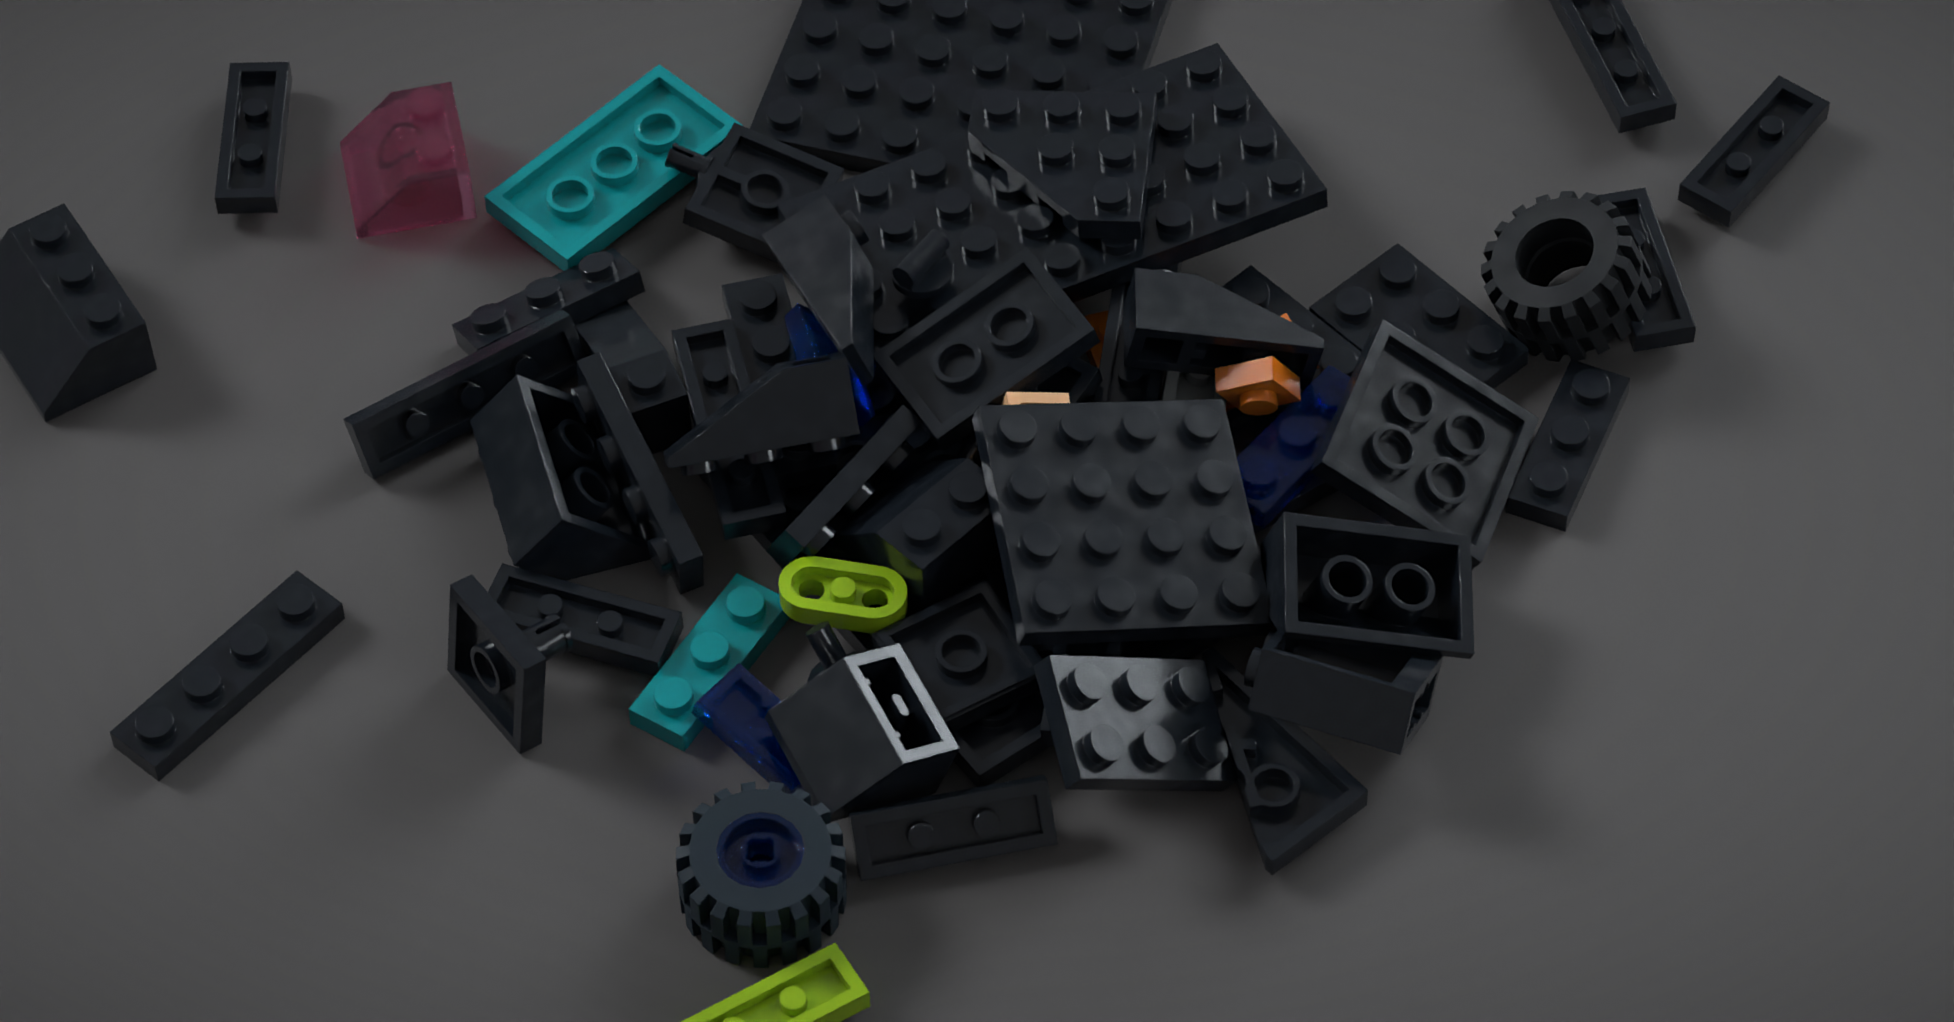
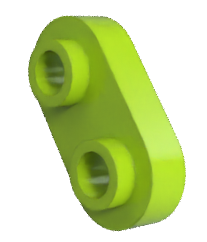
M806 556L790 562L779 576L778 586L781 607L790 618L800 623L818 625L828 621L832 628L872 634L904 619L908 612L907 585L899 573L888 567L818 556ZM808 595L820 596L819 599H811L805 597ZM875 604L882 605V607L871 608L869 606Z

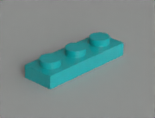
M737 573L628 709L630 724L685 752L790 618L781 607L779 594Z

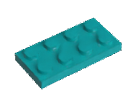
M659 64L485 195L486 212L561 270L565 271L579 264L585 256L601 252L695 179L690 175L665 166L670 148L672 149L673 143L676 142L682 147L707 157L711 151L723 143L734 122L739 125L742 124Z

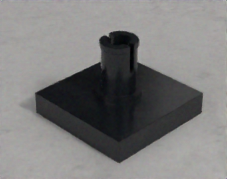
M471 574L450 585L447 671L516 751L522 754L542 744L546 661L560 654L570 652L573 649V638L567 625L564 622L560 624V617L555 613L521 630Z

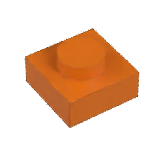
M1273 356L1215 368L1216 393L1242 413L1256 416L1267 415L1275 412L1279 405L1301 401L1300 377Z

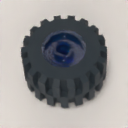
M755 781L741 783V792L731 794L727 788L715 793V804L712 807L702 802L693 811L694 824L684 823L679 834L680 846L676 847L679 901L681 913L685 914L687 928L693 937L701 934L702 947L710 953L715 954L722 946L725 948L726 961L739 966L743 955L753 956L754 968H769L768 956L780 955L783 965H787L797 961V948L804 946L808 953L812 954L822 947L821 931L832 936L839 926L838 913L844 914L846 907L845 847H843V833L839 824L831 823V811L822 802L811 807L810 793L800 788H797L792 795L785 793L784 783L770 781L768 789H756Z

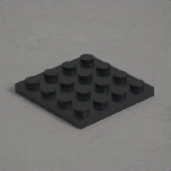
M1223 399L978 406L972 420L1018 646L1267 636L1270 629L1274 626L1268 615L1267 586Z

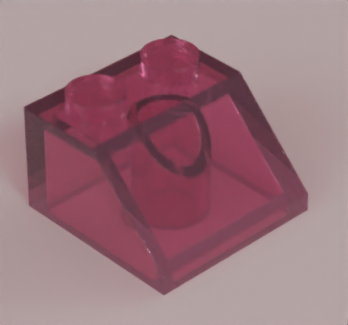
M452 82L391 92L340 141L357 239L477 218L470 170Z

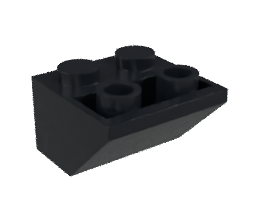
M900 643L842 658L769 709L765 716L766 722L802 787L811 794L812 805L814 806L822 802L831 811V822L847 818V811L911 800L936 793L960 749Z

